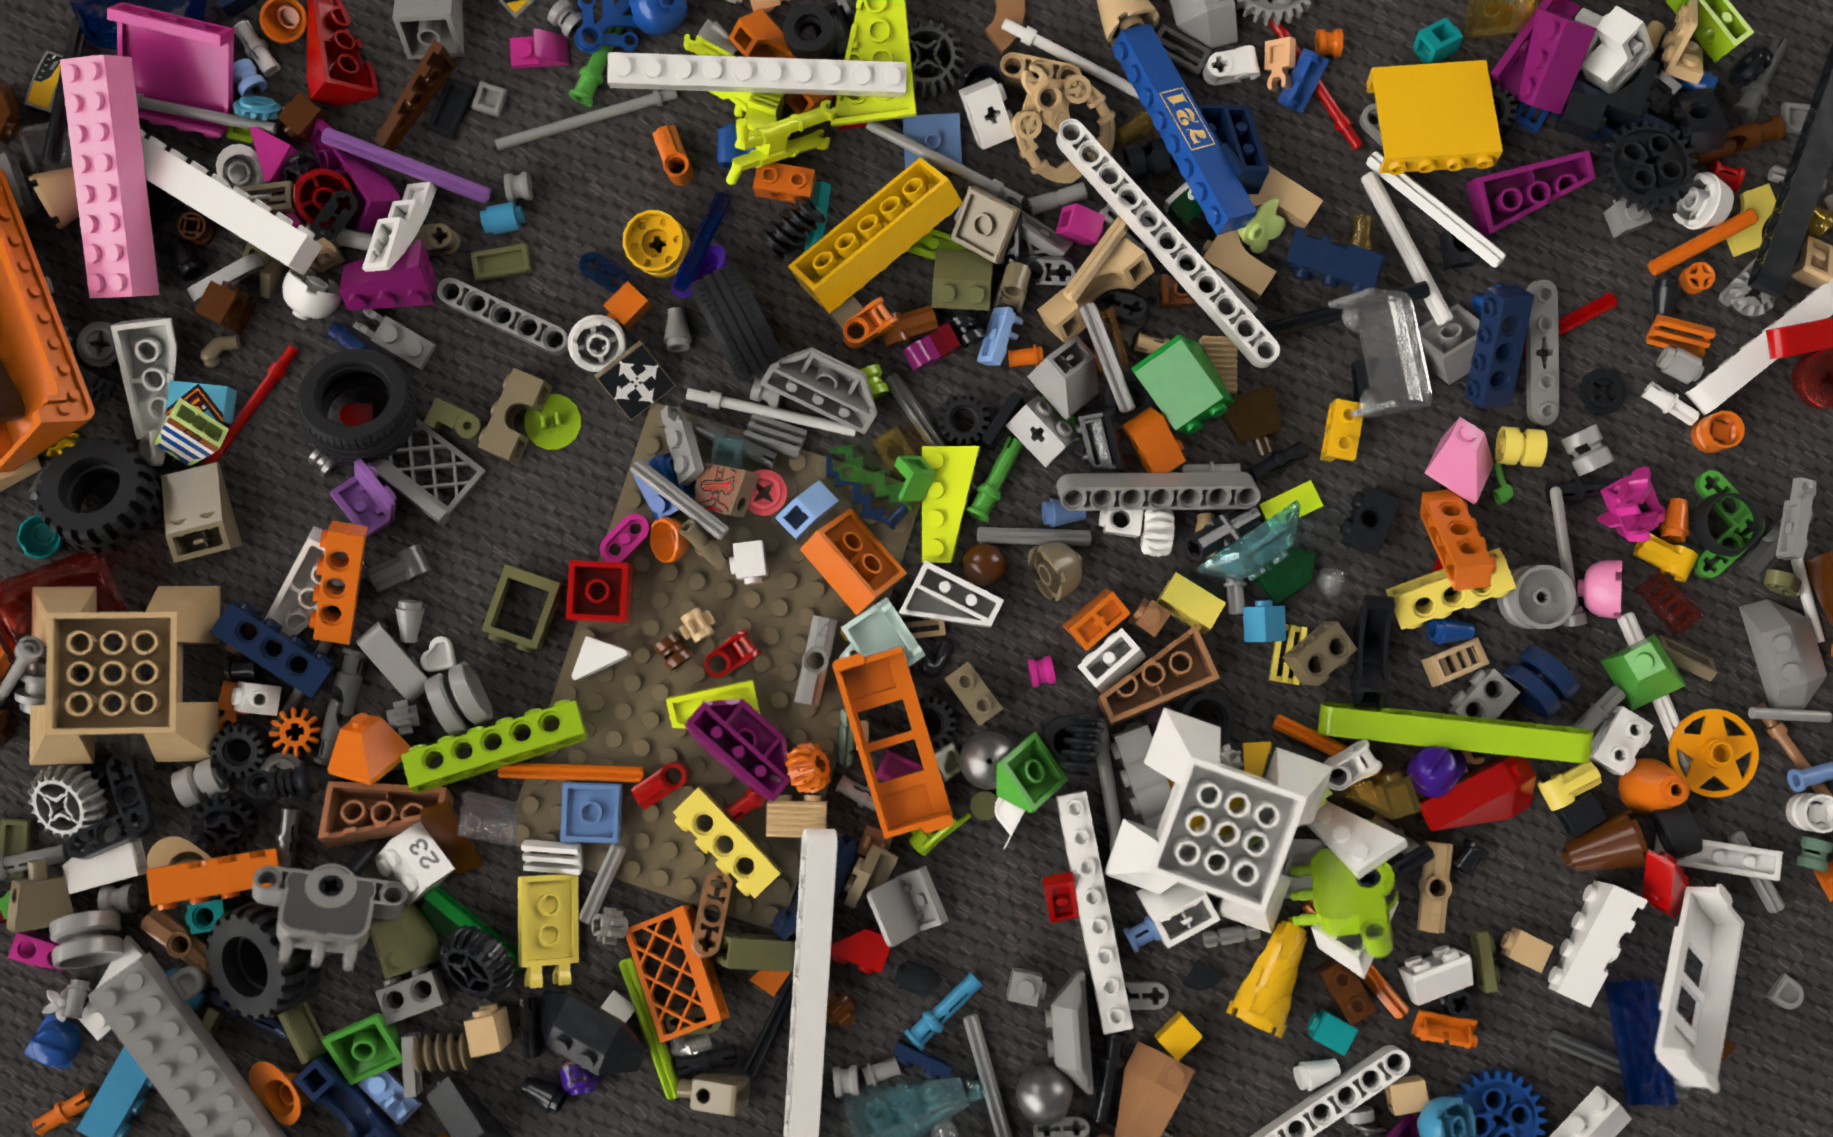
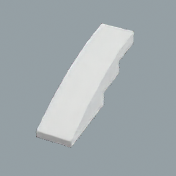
M431 182L407 184L403 199L392 202L388 218L377 220L362 267L365 272L389 270L408 249L429 212L437 190Z

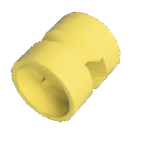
M1502 426L1496 437V462L1498 464L1516 465L1519 461L1522 466L1541 467L1547 453L1548 440L1546 432L1538 429H1526L1521 433L1520 428Z

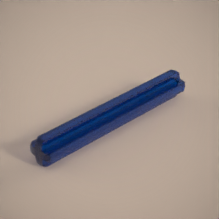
M721 191L715 194L672 282L675 290L682 293L688 290L731 202L728 194Z

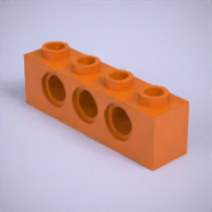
M1450 489L1422 492L1420 516L1453 590L1490 587L1492 574L1496 572L1495 559L1493 556H1489L1487 552L1485 538L1480 537L1477 531V523L1475 518H1471L1468 512L1467 501L1465 499L1462 500L1461 496Z
M331 521L328 530H322L320 547L325 548L324 557H319L316 574L321 575L320 585L315 584L313 602H318L317 611L311 612L309 628L314 629L313 640L350 644L355 623L368 526ZM334 552H344L348 558L339 559L335 556ZM340 579L345 585L336 586L330 580ZM336 606L341 612L333 613L327 607Z

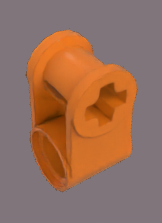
M882 297L870 302L860 312L845 322L843 326V340L848 347L859 349L877 336L889 331L899 322L886 309ZM853 327H859L863 330L864 335L859 339H853L849 336L848 330Z

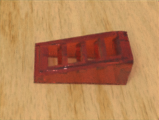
M1660 571L1655 572L1636 589L1674 634L1683 633L1703 616L1700 610ZM1660 583L1663 587L1654 595H1651L1649 591ZM1668 592L1671 596L1661 604L1658 600ZM1677 602L1679 605L1669 612L1667 609ZM1685 611L1687 615L1678 621L1676 618Z

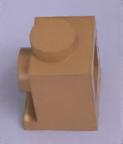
M1144 598L1127 622L1148 637L1154 638L1172 613L1154 600L1148 601Z

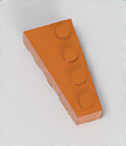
M268 848L146 869L150 905H157L158 910L176 908L178 901L190 900V905L209 902V896L221 894L222 899L241 896L240 891L252 889L253 876L259 868L263 866L279 867L276 848ZM270 883L261 884L263 887L273 886Z

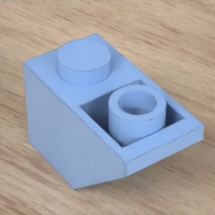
M818 480L798 495L775 518L799 541L839 500Z

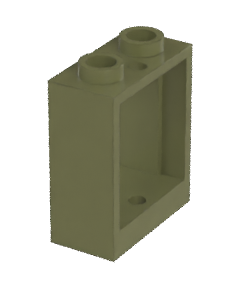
M505 564L481 631L490 633L488 639L505 644L506 639L516 642V649L531 654L534 649L542 650L565 585ZM512 579L549 591L532 639L495 627Z

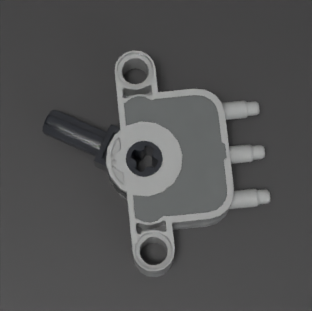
M368 840L346 864L339 860L337 864H324L316 867L313 871L263 866L255 872L252 886L254 900L263 905L279 906L276 932L281 942L279 949V962L281 964L289 962L293 948L312 950L311 965L315 968L321 966L325 951L344 953L343 969L345 971H352L356 962L357 952L366 945L371 919L394 920L403 914L407 899V890L404 885L395 881L361 877V873L382 850V846L377 840ZM270 883L273 886L263 887L261 884ZM387 899H395V900H397L398 902H396V903H390V902H388V901H386V900H387Z

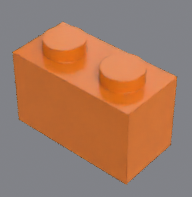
M1151 406L1123 424L1122 428L1148 473H1169L1186 461L1181 452L1184 446L1175 434L1172 435L1169 429L1172 425L1162 412H1157Z

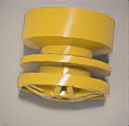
M647 210L635 215L628 222L623 232V248L627 258L636 267L653 277L668 278L674 276L686 266L691 258L692 242L688 232L671 215L660 210ZM659 241L666 244V246L662 247V252H658L655 247L659 246Z

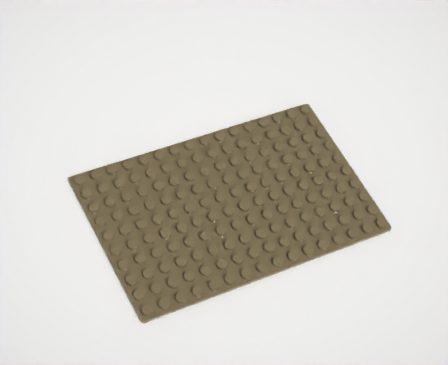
M654 403L650 406L630 468L637 459L647 462L654 456L670 453L665 433L666 426L662 423L661 410L665 405ZM682 411L686 420L691 421L692 427L696 425L704 430L706 429L695 423L699 416ZM703 418L717 426L723 427L724 425L729 427L730 432L741 437L744 436L745 431ZM695 434L703 463L751 472L761 469L769 470L722 446L717 448L714 446V442ZM802 449L798 459L778 453L776 461L764 456V458L774 463L771 471L779 474L787 487V500L781 510L770 516H761L747 509L743 518L728 516L726 525L729 527L727 534L721 540L714 537L716 544L729 557H734L733 543L762 540L765 545L768 577L762 578V583L745 585L744 580L739 581L736 578V574H731L730 564L722 570H716L704 556H699L694 551V546L691 543L688 552L678 561L668 564L663 563L655 557L648 537L623 562L634 565L631 624L578 621L549 708H551L555 702L560 700H576L580 707L589 740L533 757L530 763L642 766L645 771V780L665 765L673 761H683L689 766L691 777L685 785L646 810L637 803L631 791V788L637 785L638 782L524 779L505 841L520 848L525 839L560 842L563 782L623 784L621 843L619 844L626 848V852L614 879L699 906L705 878L712 872L721 870L715 864L717 861L716 857L711 852L705 854L696 845L695 840L697 838L690 830L687 833L684 832L675 823L674 820L677 817L673 811L701 786L724 810L745 795V790L749 787L738 780L696 742L688 729L672 728L666 698L753 679L761 716L785 736L788 752L805 742L818 743L821 746V750H826V757L830 761L829 767L832 770V774L829 776L832 778L837 763V753L840 750V747H838L840 724H842L840 715L841 710L845 708L832 665L835 660L840 659V655L850 644V641H845L841 635V627L884 598L890 599L893 587L872 605L856 615L800 551V548L817 530L851 508L901 565L921 501L902 502L898 498L904 485L902 481L832 459L833 471H838L840 480L862 483L861 495L872 493V510L885 507V518L901 503L909 510L905 517L895 526L894 530H891L883 522L861 517L863 504H853V486L834 487L835 477H826V457ZM630 468L607 535L629 514L636 513L644 516L649 521L650 526L656 520ZM696 479L690 483L691 487L694 490V495ZM820 480L839 502L803 538L797 541L775 517L798 495ZM756 484L760 494L754 502L762 498L772 502L769 491L774 484L767 488ZM682 511L671 517L681 520L683 523L691 519ZM696 523L706 534L712 535V534L709 533L707 530H705L702 526H700L698 523ZM633 525L632 533H640L641 525ZM614 545L611 549L612 554L618 555L621 552V547ZM600 554V557H599V560H598V561H600V562H606V561L601 557V554ZM699 607L702 613L706 610L710 611L716 623L711 626L714 633L695 644L692 638L685 640L678 628L684 625L680 618ZM813 615L838 620L830 656V665L827 670L819 707L794 702L802 668V658L806 650ZM746 628L748 638L755 648L760 649L762 653L724 678L711 676L704 667L706 656L724 644L731 636ZM678 631L682 637L683 645L690 648L694 656L670 672L665 665L664 657L658 655L653 647L671 633ZM586 636L624 648L632 654L631 657L581 681H574L571 676ZM739 642V645H740V647L742 648V650H743L745 653H747V651H746V649L744 648V646L742 645V643ZM855 649L850 652L851 655L858 654ZM813 653L808 659L809 666L812 669H820L824 664L823 655L821 653ZM715 657L711 662V669L716 673H720L726 668L724 657ZM549 722L546 726V731L553 732L557 730L560 722ZM671 767L669 777L673 782H680L682 773L678 768ZM790 781L780 794H792V800H804V795H821V801H824L829 784L822 788L821 791L806 794L805 792L799 793L796 786H792ZM766 800L762 803V808H755L739 820L738 824L783 871L756 898L751 894L746 897L737 888V879L731 873L728 874L732 881V888L726 915L773 930L770 925L774 922L775 915L781 909L790 906L799 880L802 837H766ZM702 814L698 819L699 827L705 831L710 830L713 826L712 818L709 815ZM728 836L720 837L718 842L720 849L725 852L732 851L734 846L733 840ZM568 842L581 843L584 869L596 873L599 872L606 854L613 844ZM535 852L538 854H549L548 852ZM559 853L560 855H564V856H575L574 854H561V853ZM744 857L739 861V868L744 873H751L754 870V863L750 858ZM717 878L714 882H710V885L715 887L714 896L711 898L707 896L706 900H717L722 903L723 899H717V894L720 889L725 888V885L720 884V878ZM714 906L706 907V909L719 913L718 909Z

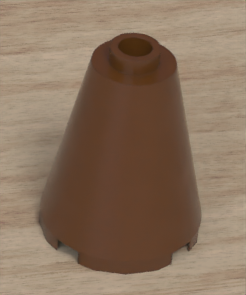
M1623 810L1582 835L1564 843L1565 850L1560 852L1566 868L1572 867L1574 872L1645 868L1644 852L1648 851V847L1637 819H1629V816L1633 813L1632 810Z

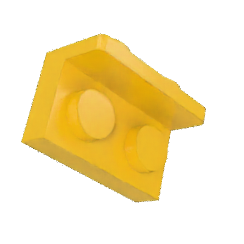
M1335 399L1330 403L1320 460L1332 462L1335 459L1354 461L1356 459L1365 409L1363 403Z

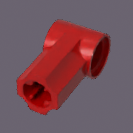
M673 761L631 788L635 800L646 810L685 785L691 777L690 768L683 761ZM671 767L678 768L681 771L682 779L680 782H673L670 779L669 770Z

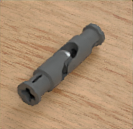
M343 648L344 658L342 666L335 676L330 702L320 733V738L322 739L318 756L314 757L313 761L317 764L329 765L339 730L351 721L363 680L361 672L364 661L368 658L362 651ZM337 713L344 715L339 723L337 722Z

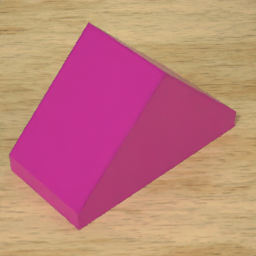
M251 127V135L265 182L284 181L283 167L288 165L286 159L299 154V152L290 144L257 127Z

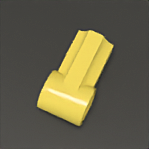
M1590 761L1589 763H1580L1563 773L1553 774L1550 776L1551 779L1544 783L1539 781L1537 786L1550 810L1555 811L1575 801L1574 797L1601 784L1602 781L1600 772Z

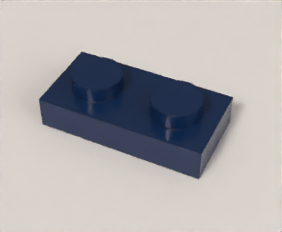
M898 1038L893 1050V1054L898 1056L896 1059L898 1062L908 1067H913L914 1064L924 1068V1074L936 1080H940V1077L948 1080L953 1069L952 1063L924 1050L921 1051L916 1046Z

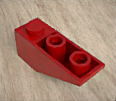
M1649 849L1646 853L1642 897L1647 899V903L1652 907L1676 919L1682 910L1686 886L1692 887L1688 881L1690 878L1682 873L1684 869L1676 864L1678 861L1674 857L1663 851L1657 854Z

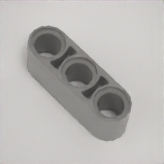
M378 621L359 637L356 642L399 693L412 703L425 692L424 681L428 677L423 673L424 669L413 656L410 658L404 651L406 648L395 635L391 636L385 629L387 626L383 622Z

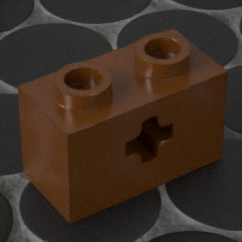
M1333 958L1314 968L1342 1018L1352 1026L1377 1011L1356 973Z

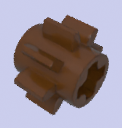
M832 990L828 994L826 1020L835 1028L840 1024L847 1028L857 1019L854 1011L858 1006L845 991L836 994Z

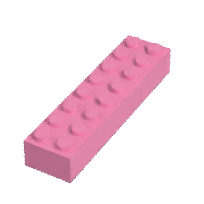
M103 54L60 59L89 298L160 295L132 57Z

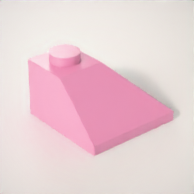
M1459 417L1440 439L1425 471L1426 475L1473 505L1478 501L1494 465L1485 432Z

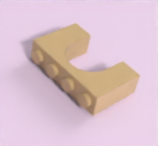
M1268 165L1270 171L1259 194H1248L1256 210L1263 203L1273 198L1279 199L1276 214L1294 226L1304 229L1323 200ZM1238 230L1217 235L1213 242L1208 239L1202 248L1201 256H1203L1207 264L1214 271L1218 268L1241 292L1255 301L1259 299L1276 273L1275 270L1250 255L1244 249Z

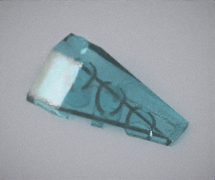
M960 1077L948 1078V1080H927L920 1085L907 1086L906 1083H896V1087L882 1089L879 1085L875 1087L868 1086L859 1090L860 1094L857 1096L848 1094L842 1097L853 1137H920L970 1105Z

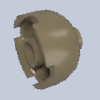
M1055 541L1040 544L1029 551L1028 566L1034 564L1041 580H1034L1040 592L1047 599L1056 598L1055 601H1059L1075 591L1082 578L1083 561L1078 552L1062 542Z

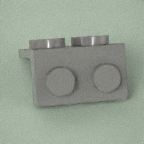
M926 865L900 874L867 893V899L888 947H894L920 931L949 921Z

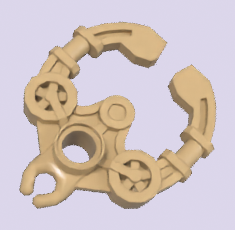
M1032 64L1029 66V70L1037 73L1039 80L1037 83H1030L1028 81L1029 72L1027 70L1022 71L1021 82L1027 95L1022 111L1017 112L1011 122L1012 132L1016 135L1017 144L1020 149L1019 154L1022 158H1026L1031 166L1030 171L1033 175L1039 174L1043 178L1057 183H1073L1083 175L1071 161H1064L1055 168L1049 165L1047 159L1040 160L1035 150L1039 146L1034 142V138L1041 132L1042 124L1058 133L1061 123L1071 119L1069 104L1087 102V107L1089 109L1095 108L1100 115V118L1097 120L1100 126V136L1096 140L1111 154L1115 141L1114 117L1116 113L1114 110L1110 111L1104 101L1106 99L1105 95L1092 86L1085 76L1072 74L1065 79H1052L1047 76L1041 67ZM1044 90H1048L1050 101L1044 106L1041 103L1040 96ZM1087 153V156L1093 161L1097 160L1094 154Z

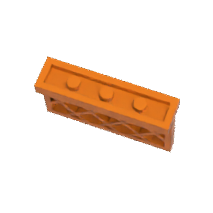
M693 904L682 905L670 912L628 927L626 934L660 1043L730 1018L711 957L700 958L693 953L691 948L697 916ZM670 918L674 919L677 928L673 938L660 933L664 921ZM654 924H657L655 929L649 927ZM643 929L652 934L646 948L637 944L634 932ZM657 937L670 943L664 958L651 952ZM705 939L698 940V944L703 946L702 951L706 952L708 948ZM675 946L683 949L686 958L682 967L669 961ZM649 956L662 962L655 977L648 974L645 969V963ZM666 965L679 971L673 986L660 980ZM684 974L694 980L695 988L691 995L678 989ZM657 985L671 991L665 1005L655 1000L654 992ZM675 994L689 1000L683 1015L670 1009ZM693 1003L703 1007L706 1020L697 1023L688 1018ZM667 1013L680 1019L675 1032L669 1034L666 1033L663 1024ZM685 1022L691 1025L683 1028Z

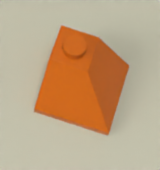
M360 713L353 716L351 721L340 728L327 770L330 775L373 785L402 762L401 754L409 752L408 749L411 746L383 718Z

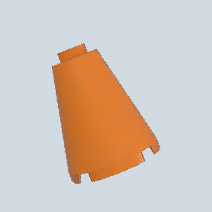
M1654 758L1636 760L1634 767L1628 773H1625L1624 776L1620 775L1618 785L1622 802L1634 813L1647 817H1652L1654 810L1671 809L1684 803L1690 793L1689 785L1683 777L1664 762Z

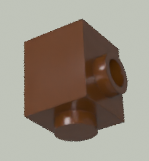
M299 92L292 101L284 104L277 118L285 124L282 130L291 138L297 141L300 137L308 143L317 119H323L327 122L330 117Z

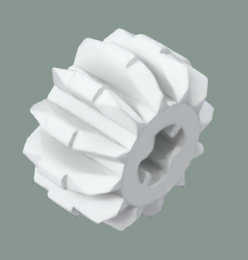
M1146 510L1144 512L1140 536L1143 554L1160 557L1167 556L1171 552L1175 529V518L1172 510Z

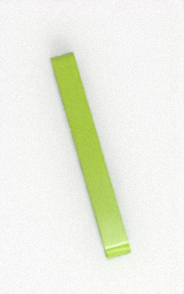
M1321 702L1318 733L1326 736L1426 747H1448L1454 750L1574 763L1590 762L1594 734L1589 729L1386 707H1354V704L1339 702Z

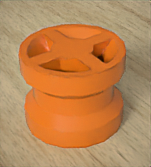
M1317 29L1315 34V53L1322 57L1331 55L1333 58H1340L1343 51L1342 29H1334L1332 32H1327L1325 29Z
M1696 262L1682 270L1678 281H1680L1679 285L1684 292L1694 295L1711 287L1716 275L1714 269L1708 263Z

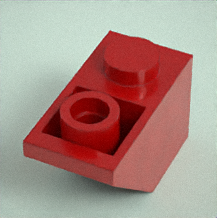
M865 926L831 942L830 959L845 965L847 961L858 964V970L874 975L875 971L882 972L891 947L887 946L881 931Z

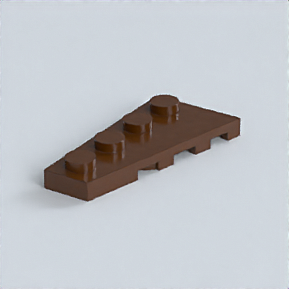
M433 40L385 123L378 129L376 138L373 141L377 146L393 152L456 68V62L445 47L436 40Z

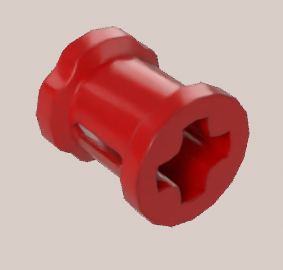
M1714 160L1707 171L1715 174L1726 183L1733 193L1740 188L1745 176V168L1740 166L1732 168L1721 165V162L1718 160Z

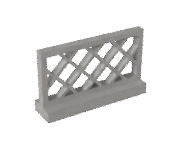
M417 418L416 426L418 427H414L412 433L426 432L429 436V445L413 447L411 433L410 438H408V448H399L396 452L391 453L388 456L389 461L383 458L370 464L377 471L378 478L444 527L450 519L449 516L486 473V470ZM433 439L440 444L433 445ZM446 448L451 452L452 463L435 464L434 450ZM430 451L431 465L415 467L413 452ZM409 453L410 467L397 468L394 466V454ZM455 455H456L458 458H460V459L462 460V462H456V457H455ZM470 466L476 471L469 481L458 482L457 467ZM453 468L454 482L437 484L436 470ZM432 470L433 485L420 486L416 483L415 472ZM410 472H411V478L408 477V476H407L406 474H404V473H410ZM438 489H455V498L448 506L439 500ZM427 490H434V496Z

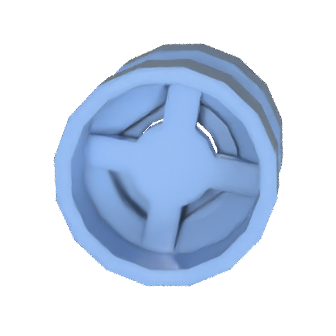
M247 58L236 61L233 67V83L238 85L237 89L242 97L255 96L251 89L257 85L262 92L268 87L263 76L256 73L257 68L254 63Z

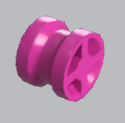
M1050 655L1044 656L1042 660L1038 661L1034 659L1027 660L1033 688L1039 687L1041 683L1045 682L1048 684L1056 683L1055 671Z

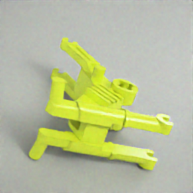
M689 34L684 36L683 46L690 52L708 56H734L703 39L700 35L696 36L695 41L690 39ZM708 91L723 100L729 98L735 103V116L744 117L736 120L737 140L735 147L741 150L756 148L750 151V153L732 159V167L726 177V182L730 185L737 183L744 170L753 167L759 168L788 157L793 158L800 153L814 148L819 150L829 148L830 137L823 138L824 130L822 129L790 141L788 137L793 132H802L805 128L834 120L837 108L833 107L830 109V100L822 101L818 108L800 114H792L790 117L778 121L783 113L785 103L783 96L785 94Z

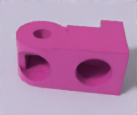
M35 930L16 933L8 955L9 959L41 968L45 967L59 971L67 970L53 967L51 951L59 944L50 940V937L39 934Z

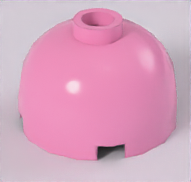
M1622 560L1596 562L1586 570L1584 580L1578 579L1577 596L1583 597L1585 607L1590 613L1604 618H1621Z

